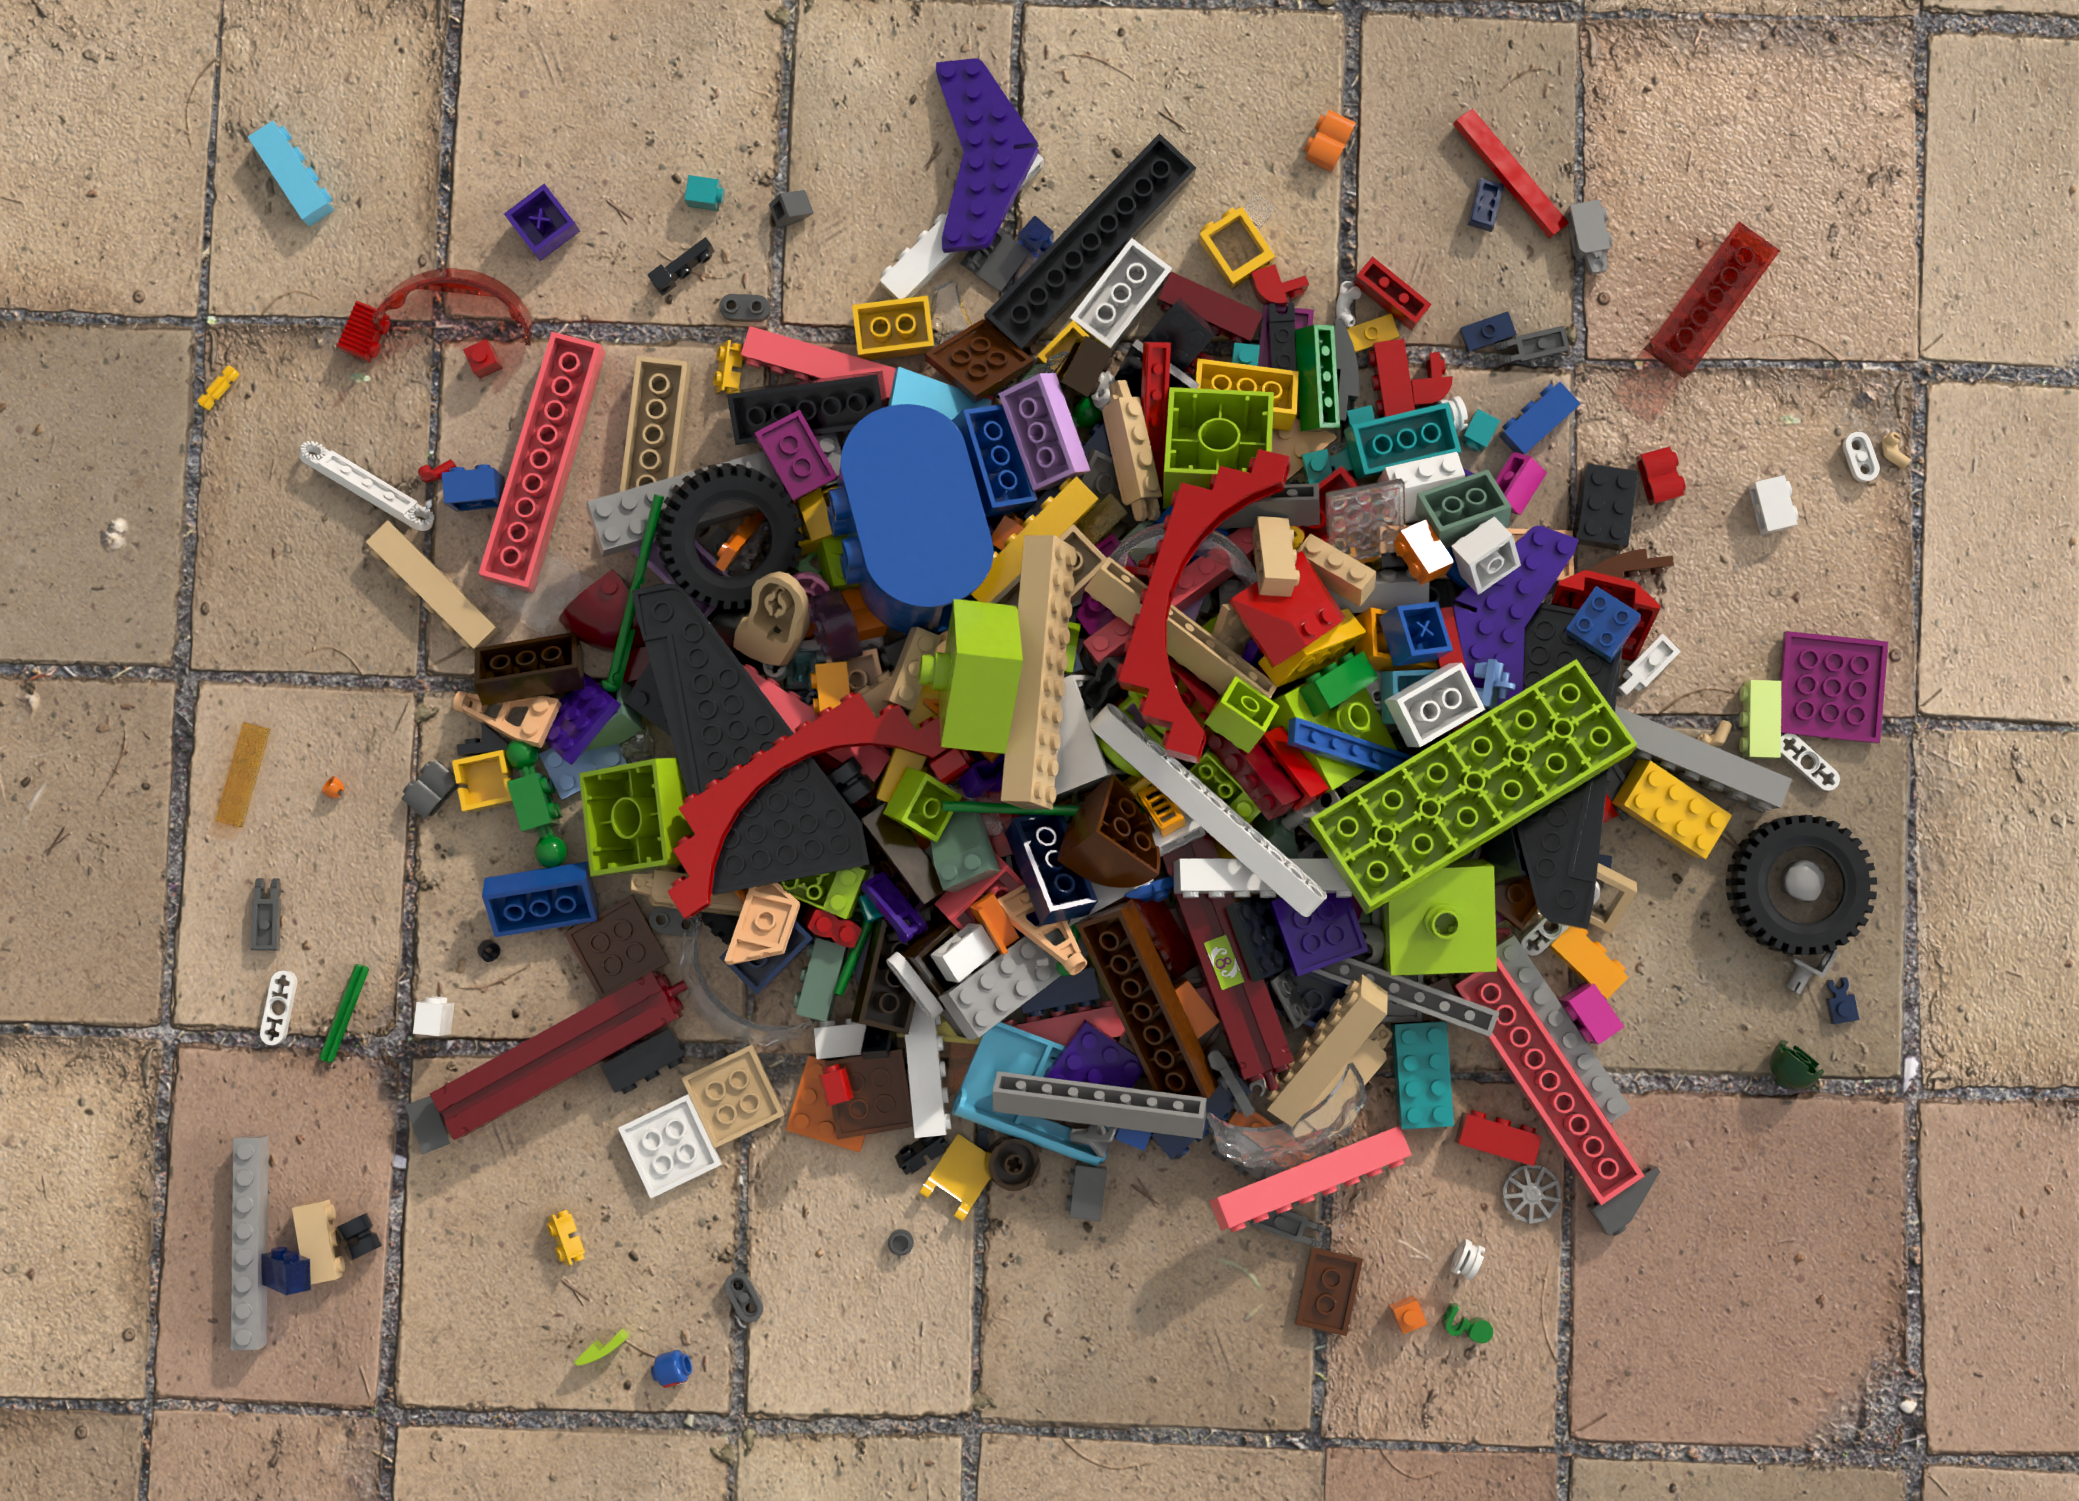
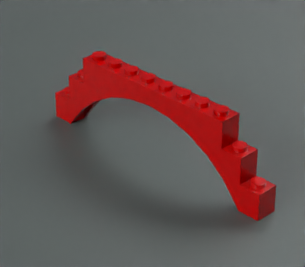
M1258 449L1256 458L1252 457L1250 460L1248 472L1220 466L1218 473L1212 475L1209 489L1181 482L1179 491L1175 490L1173 493L1171 506L1174 507L1171 515H1167L1164 521L1163 530L1166 532L1163 540L1159 539L1156 546L1155 554L1158 557L1156 563L1151 564L1148 571L1150 582L1148 588H1144L1141 593L1140 604H1142L1140 613H1136L1133 618L1132 629H1134L1132 639L1128 638L1125 643L1124 664H1119L1116 672V679H1118L1121 689L1147 695V697H1142L1139 706V712L1142 713L1144 722L1171 729L1170 731L1166 730L1162 746H1165L1167 756L1199 764L1207 739L1205 731L1183 703L1171 675L1167 655V621L1174 591L1185 566L1198 547L1223 521L1249 504L1284 490L1291 467L1290 456Z
M851 692L840 699V705L833 709L830 706L817 714L819 718L812 723L806 721L795 728L796 733L787 738L784 735L772 743L773 748L766 752L760 750L750 757L751 762L742 767L739 764L727 772L729 776L723 780L715 779L705 786L706 791L698 796L694 793L682 801L684 805L679 807V810L695 835L692 837L689 834L681 838L677 842L678 846L673 851L690 877L687 879L685 876L678 878L671 883L673 888L667 891L683 918L690 919L711 905L715 867L727 834L739 813L755 794L782 771L811 756L839 748L860 746L902 749L934 760L950 749L941 747L939 716L935 719L932 716L925 719L919 724L920 729L916 731L899 704L895 707L893 704L885 707L879 712L881 716L876 718L860 692L857 694Z

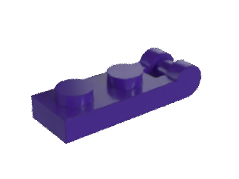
M884 872L877 874L862 884L861 890L897 931V936L901 942L907 943L913 939V935H920L927 930L925 921ZM906 919H907L908 922L910 923L909 926L905 923V920H906Z

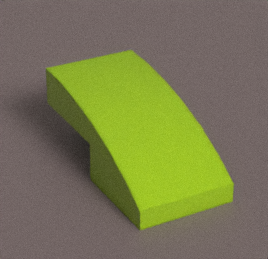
M622 1328L605 1346L596 1340L574 1363L579 1366L598 1360L616 1349L630 1335Z

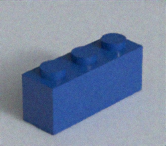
M1561 382L1555 386L1550 383L1539 393L1542 398L1538 402L1534 403L1531 400L1520 410L1523 415L1516 420L1512 417L1502 426L1505 431L1499 437L1513 452L1525 455L1581 404Z

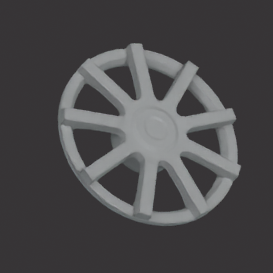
M1540 1165L1520 1166L1509 1174L1504 1183V1204L1507 1210L1520 1221L1532 1224L1551 1218L1561 1203L1559 1181L1551 1171ZM1528 1169L1539 1170L1534 1183L1531 1182ZM1520 1171L1524 1173L1525 1185H1522L1513 1178ZM1546 1173L1552 1182L1540 1186L1543 1174ZM1511 1182L1521 1189L1520 1193L1507 1194L1509 1183ZM1555 1186L1556 1197L1543 1194V1191ZM1521 1197V1203L1515 1209H1512L1508 1199ZM1542 1199L1554 1202L1549 1211L1541 1203ZM1526 1204L1529 1205L1528 1218L1517 1214ZM1534 1205H1538L1544 1214L1543 1216L1533 1218Z

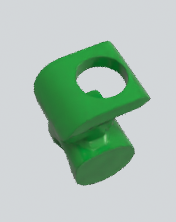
M1450 1303L1442 1318V1326L1450 1335L1459 1336L1465 1330L1466 1335L1478 1343H1487L1491 1340L1494 1333L1493 1327L1481 1317H1475L1468 1321L1467 1318L1462 1316L1457 1325H1452L1460 1306L1457 1303Z

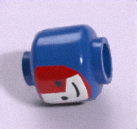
M673 1350L658 1355L655 1358L654 1366L651 1367L653 1380L658 1381L664 1388L685 1383L692 1373V1364L689 1356L680 1350Z

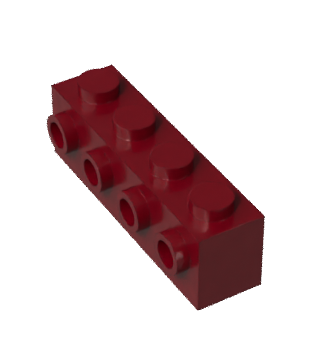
M1170 272L1157 302L1160 310L1167 313L1176 301L1181 298L1218 331L1215 336L1224 335L1230 338L1229 341L1233 344H1250L1263 316V313L1174 272Z

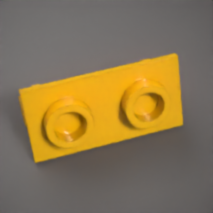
M727 340L718 347L716 360L719 361L718 371H715L713 377V386H716L715 394L726 390V394L733 390H739L741 373L732 371V367L742 368L741 344L732 343V347H730L731 340Z
M566 1209L557 1213L559 1217L557 1219L555 1215L547 1216L549 1222L546 1223L549 1235L555 1237L558 1247H555V1252L558 1260L564 1262V1265H571V1258L574 1259V1262L584 1259L583 1253H585L579 1235L573 1238L568 1236V1234L577 1231L572 1214H568Z

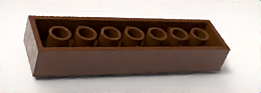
M1130 898L1106 906L1081 919L1076 924L1078 931L1153 1090L1209 1099L1219 1084L1133 899Z

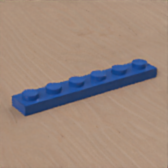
M1297 717L1289 719L1287 745L1379 775L1387 773L1413 757L1412 755Z

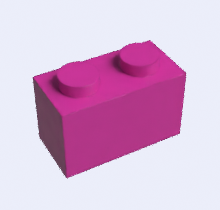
M1516 452L1511 454L1495 481L1512 506L1511 513L1521 515L1547 472L1532 457Z

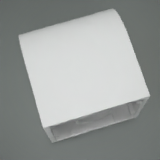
M1070 675L1064 678L1065 694L1062 696L1061 704L1063 720L1059 728L1061 745L1057 751L1059 770L1055 776L1056 800L1053 805L1072 799L1073 793L1078 792L1080 796L1092 792L1111 774L1119 776L1120 780L1131 776L1120 770L1101 752L1095 732L1090 726V722L1103 708L1093 709L1081 696L1085 685L1095 676Z

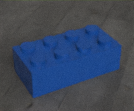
M1002 404L965 409L952 419L963 435L986 517L1025 511L1038 501L1036 493L1030 484Z
M588 862L488 877L484 880L482 898L495 937L594 922L598 919L599 901L592 877H590Z

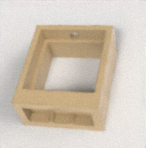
M1598 863L1596 878L1620 891L1604 916L1592 910L1590 923L1612 934L1637 893V882Z

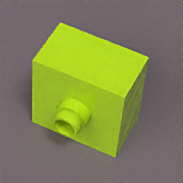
M1169 388L1163 509L1171 506L1173 493L1175 490L1179 491L1181 482L1209 489L1212 475L1218 473L1220 466L1248 472L1250 460L1252 457L1256 458L1258 449L1272 452L1274 392Z
M953 599L945 653L935 652L934 656L921 655L918 684L930 685L931 690H938L941 747L1006 754L1023 664L1017 606Z
M1305 679L1270 699L1278 704L1279 708L1266 732L1282 725L1288 733L1289 719L1297 717L1397 750L1385 724H1382V718L1366 687L1316 717L1313 716L1298 690L1307 684ZM1300 749L1329 787L1325 793L1336 789L1365 771L1364 769Z
M655 758L579 773L590 877L632 874L658 870L659 867L683 866L673 849L678 846L677 842L681 838L689 834L693 837L695 834L679 810V807L684 805L682 801L688 797L677 758Z
M1484 859L1456 860L1381 906V930L1384 932L1385 937L1382 966L1391 976L1497 972L1494 866Z

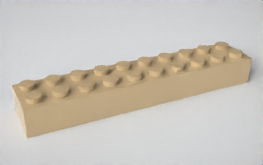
M1055 535L1024 536L1018 602L1023 664L1004 759L1001 801L1022 809L1052 810L1053 803L1056 800V789L1054 786L1055 776L1059 770L1057 751L1061 745L1059 728L1063 720L1061 704L1062 696L1065 694L1064 670H1066L1068 665L1066 646L1070 640L1068 623L1072 615L1070 600L1071 592L1074 590L1073 566L1076 564L1077 555L1074 547Z

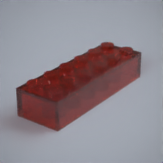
M1738 221L1721 241L1643 349L1681 377H1687L1695 369L1780 250Z

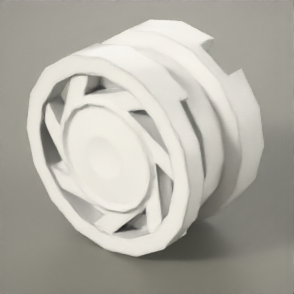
M1459 396L1451 397L1449 401L1446 399L1439 400L1436 405L1449 402L1456 431H1465L1468 424H1464V420L1468 419L1463 400Z
M1463 1239L1454 1254L1450 1272L1456 1275L1460 1273L1463 1275V1278L1469 1281L1473 1280L1482 1264L1484 1257L1481 1256V1252L1485 1253V1248L1480 1245L1474 1246L1471 1241Z

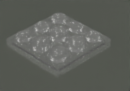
M1402 478L1325 493L1328 544L1356 560L1379 556L1382 553L1396 552L1393 542L1400 531L1405 529V483Z
M548 545L534 593L498 583H493L486 593L540 636L546 637L552 636L560 626L559 616L563 610L595 581Z

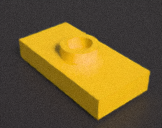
M1392 313L1346 328L1352 340L1355 353L1370 349L1376 342L1397 340L1400 337Z

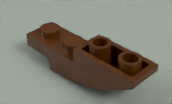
M1645 548L1608 558L1591 567L1588 571L1624 579V574L1626 578L1641 576V572L1651 571V575H1660L1667 573L1666 569L1674 566L1673 556L1647 558Z

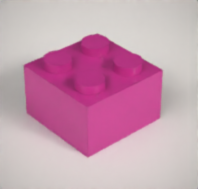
M1582 983L1558 999L1587 1043L1599 1045L1624 1028L1594 983Z

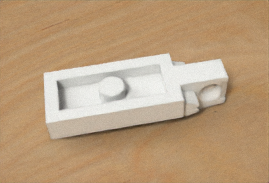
M1663 633L1660 634L1621 675L1625 681L1618 687V692L1624 697L1633 688L1637 691L1645 688L1681 651Z

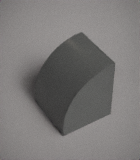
M805 190L780 193L768 204L777 227L797 223L814 213Z

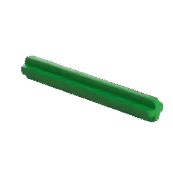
M361 964L354 965L319 1055V1059L332 1063L336 1057L369 972L367 966Z

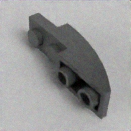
M1336 318L1333 325L1338 375L1340 425H1343L1346 421L1348 401L1355 402L1359 396V371L1350 335L1342 320Z

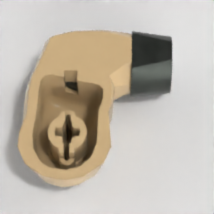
M780 571L769 573L758 579L752 587L751 610L737 609L732 605L731 609H723L721 607L715 616L712 626L733 651H739L751 659L768 665L786 666L798 653L810 627L808 598L797 579L788 573Z

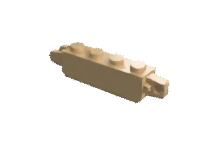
M1117 380L1109 385L1110 403L1104 406L1102 414L1121 499L1125 505H1131L1136 521H1145L1147 516L1149 520L1155 521L1158 520L1161 514L1158 498L1162 497L1140 397H1132L1126 380Z
M659 867L652 874H633L630 891L648 896V901L652 906L678 909L667 891L673 888L671 883L678 878L685 876L687 879L690 876L686 870L684 873L674 872L673 868ZM734 892L712 895L711 905L701 912L740 916L743 904Z
M1380 1023L1297 1123L1290 1128L1293 1138L1295 1137V1139L1300 1141L1304 1140L1313 1129H1316L1318 1132L1326 1131L1387 1060L1384 1048L1393 1035L1386 1026Z

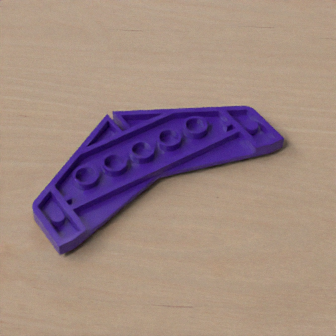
M972 58L936 62V75L964 151L942 234V250L944 253L985 249L991 245L1039 153V145L983 61Z
M1544 526L1530 528L1515 542L1521 564L1520 567L1479 595L1469 585L1452 601L1474 609V612L1452 605L1467 674L1473 686L1484 688L1485 679L1474 677V669L1476 663H1488V659H1496L1497 662L1503 663V672L1510 673L1509 683L1516 685L1515 690H1507L1506 699H1498L1497 706L1523 691L1525 627L1574 554L1579 541L1577 538ZM1485 708V710L1476 714V718L1489 712L1490 709Z

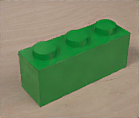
M1364 651L1356 655L1349 652L1338 659L1340 664L1337 665L1336 662H1333L1322 669L1324 674L1321 675L1320 672H1317L1305 679L1307 684L1298 690L1314 717L1332 709L1379 679Z

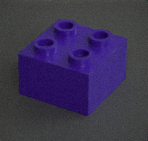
M545 183L504 213L539 261H542L580 232L575 222Z

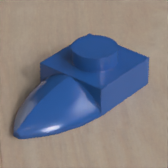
M1172 876L1140 886L1124 896L1132 899H1142L1143 903L1151 900L1157 903L1169 896L1168 892L1174 887V880Z

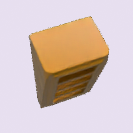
M1152 785L1140 791L1137 795L1163 838L1186 826V823L1176 804L1162 791H1160L1161 794L1147 800V796L1159 790L1155 785ZM1164 798L1165 801L1155 807L1151 806L1152 804ZM1169 806L1170 809H1168V810L1162 812L1161 814L1157 815L1156 812H1158V811H1160L1161 809H1163V808ZM1171 814L1174 815V817H1172V818H1170V819H1168V820H1166V821H1164V822L1161 821V819H1163V818H1165V817H1167V816H1169V815H1171Z

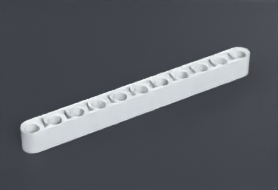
M1110 703L1106 704L1090 722L1092 730L1301 915L1309 917L1327 898L1326 893L1317 883L1174 757L1167 756L1166 750L1116 706Z

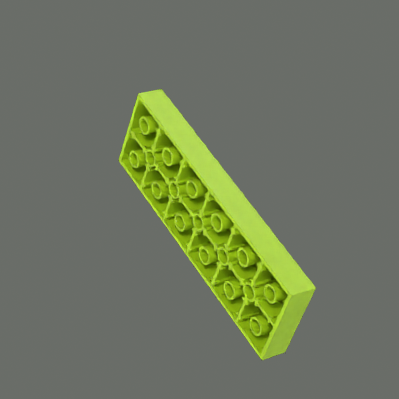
M1576 659L1313 816L1308 827L1367 915L1631 755L1637 743Z

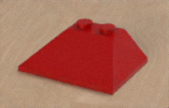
M1303 551L1297 553L1295 569L1299 570L1300 580L1298 586H1294L1291 597L1259 595L1258 581H1256L1228 600L1272 668L1310 645L1341 623L1345 618Z
M1584 570L1559 581L1550 601L1552 605L1579 610L1597 586L1640 613L1641 621L1624 643L1621 659L1630 661L1637 659L1660 611V604L1635 581Z

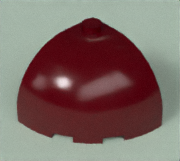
M612 569L580 593L563 610L559 616V622L569 633L576 634L581 642L601 651L614 653L630 586L622 576ZM635 611L631 629H635L631 649L645 647Z

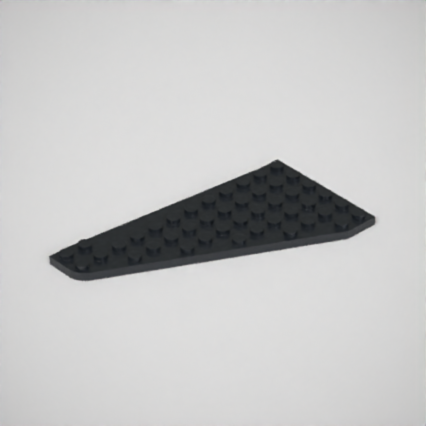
M662 584L632 590L638 624L643 641L645 642L688 796L694 793L698 796L706 791L705 786L715 779L723 780L729 776L727 772L739 764L742 767L751 762L750 757L758 751L764 750L766 752L774 747L772 743L784 735L788 738L794 734L684 589L674 584ZM812 756L782 771L763 786L739 813L724 840L715 867L712 895L870 865L862 822Z
M1541 603L1525 627L1523 691L1577 659L1615 712L1622 648L1612 662L1609 663L1566 635V628L1579 611L1578 609ZM1609 768L1516 824L1537 908L1541 915L1550 922L1588 930L1594 904Z

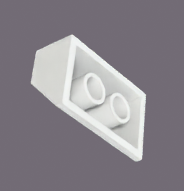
M1457 452L1385 467L1377 481L1392 524L1402 525L1419 521L1415 514L1417 494L1464 478L1465 473Z

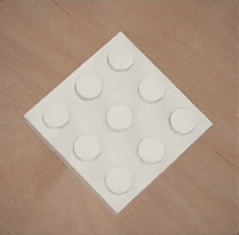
M689 1094L618 1128L650 1199L722 1165Z

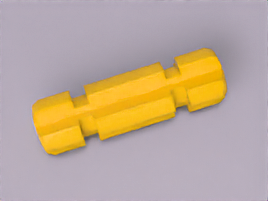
M226 366L222 371V376L218 375L205 390L207 393L205 395L202 394L198 398V404L204 409L210 410L215 404L214 400H219L231 386L229 383L231 381L234 382L238 378L239 373L233 367Z

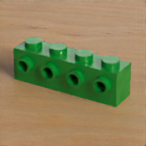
M1310 325L1295 329L1297 371H1299L1298 391L1301 432H1323L1340 428L1334 325Z

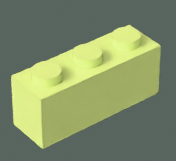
M1749 680L1743 682V686L1740 688L1743 712L1740 713L1739 717L1740 726L1743 727V737L1739 740V750L1743 752L1744 759L1781 758V681Z

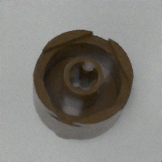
M1013 1136L1000 1137L990 1145L986 1152V1173L994 1183L1005 1190L1019 1191L1033 1184L1039 1175L1041 1164L1038 1153L1032 1144L1023 1139ZM1013 1159L1018 1162L1016 1167L1011 1166V1168L1007 1164L1008 1160Z

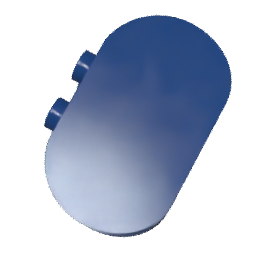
M892 405L870 413L860 420L849 433L841 453L838 488L828 490L831 506H827V514L834 537L846 535L847 537L841 540L843 555H840V564L847 586L859 583L862 598L871 613L883 624L896 631L909 634L912 627H920L934 634L944 632L949 629L953 599L977 601L971 593L987 577L994 555L992 538L963 435L955 423L937 410L921 405Z

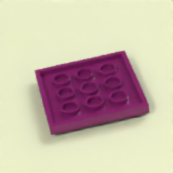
M1791 631L1784 632L1780 670L1781 734L1880 743L1888 641Z

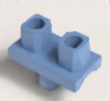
M1488 659V663H1476L1474 669V677L1485 679L1484 688H1474L1483 706L1490 710L1497 707L1498 699H1506L1507 690H1515L1516 687L1515 684L1509 683L1510 673L1503 672L1504 664L1497 662L1496 659Z

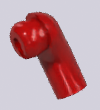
M451 459L432 470L429 465H424L418 469V474L423 482L430 483L442 479V473L449 472V469L456 467Z

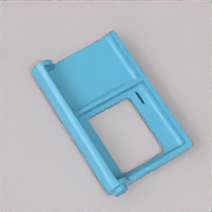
M999 1022L982 1035L952 1107L953 1115L1015 1138L1023 1139L1029 1143L1095 1167L1099 1163L1102 1164L1107 1156L1108 1150H1106L1105 1156L1101 1158L1098 1157L1090 1145H1074L1070 1140V1133L1073 1128L1046 1118L993 1112L992 1091L997 1071L1043 1077L1047 1068L1055 1061L1054 1058L1058 1057L1065 1046ZM1104 1126L1109 1131L1110 1127Z

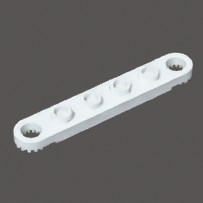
M306 441V443L304 442L301 445L299 458L305 464L416 530L426 531L432 527L434 522L433 512H430V509L427 510L426 507L420 506L416 500L336 452L325 449V447H322V444L318 445V442L315 444L314 441H311V443ZM307 452H314V453H316V454H318V455H316V456L313 455V456H312V454L309 455V453H307ZM417 517H423L426 520L421 522V519L417 520Z

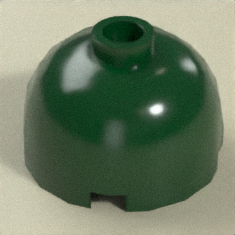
M1781 1040L1770 1056V1069L1776 1076L1774 1081L1784 1089L1791 1087L1795 1090H1805L1812 1087L1823 1075L1824 1070H1817L1816 1067L1819 1063L1801 1048L1795 1045L1792 1050L1786 1046L1788 1041Z

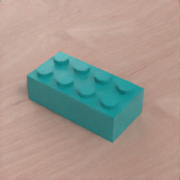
M1449 402L1353 424L1344 430L1356 480L1382 474L1385 467L1454 452L1461 453Z
M1441 1020L1391 1023L1397 1126H1400L1401 1129L1454 1126L1447 1022Z

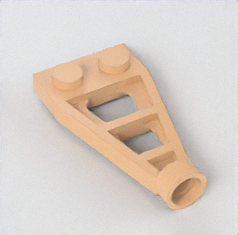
M458 691L453 700L455 711L466 713L468 716L483 722L485 725L511 739L542 748L561 706L559 699L547 696L497 703L502 705L497 718H492L484 714L488 705L482 706L478 694ZM512 708H529L521 726L517 727L506 721Z
M1025 884L997 899L1011 924L1058 960L1070 975H1076L1086 967L1087 961L1081 954L1067 920L1037 927L1026 919V915L1034 912L1035 909ZM1058 928L1066 941L1054 946L1045 935Z

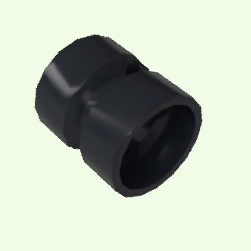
M855 756L850 757L826 775L835 788L841 789L840 795L849 806L864 797L876 786L868 774L861 773L863 767Z
M368 1213L336 1227L341 1241H346L347 1243L345 1250L350 1261L382 1246L377 1233L371 1232L373 1224Z

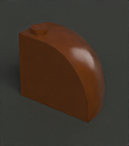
M1111 774L1088 795L1075 813L1064 835L1057 861L1093 883L1114 888H1130L1143 885L1159 875L1160 849L1159 846H1155L1152 836L1155 829L1147 812H1141L1138 805L1134 802L1136 796L1121 780Z

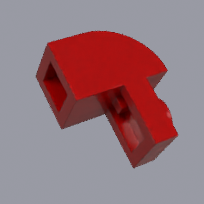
M1275 264L1252 271L1249 277L1253 292L1258 301L1263 305L1273 303L1275 306L1286 307L1288 304L1287 297H1290V299L1299 298L1304 295L1309 286L1306 275L1282 283Z
M1440 352L1429 353L1426 357L1428 378L1411 380L1415 409L1435 406L1439 400L1444 399L1451 389L1453 376L1442 377L1445 374L1446 368L1444 359H1440Z

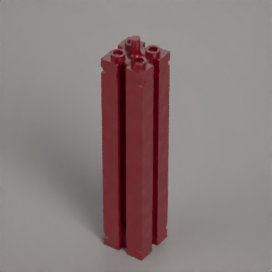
M1205 830L1204 836L1161 856L1160 862L1165 876H1172L1174 880V861L1178 859H1219L1210 834ZM1173 887L1171 889L1172 895L1220 1021L1239 1077L1243 1080L1247 1079L1250 1083L1264 1078L1269 1092L1278 1089L1279 1086L1274 1073L1289 1069L1288 1064L1294 1062L1264 979L1256 982L1251 980L1225 908L1235 903L1233 895L1224 894V898H1209L1208 894H1199L1198 898H1183V894H1174ZM1226 935L1244 982L1222 990L1204 943Z
M660 971L650 972L430 1093L437 1110L442 1113L445 1119L444 1123L453 1140L469 1135L683 1017L684 1015L681 1011L684 1010V1006L676 995L689 989L686 981L682 980L672 986L665 973L661 974Z

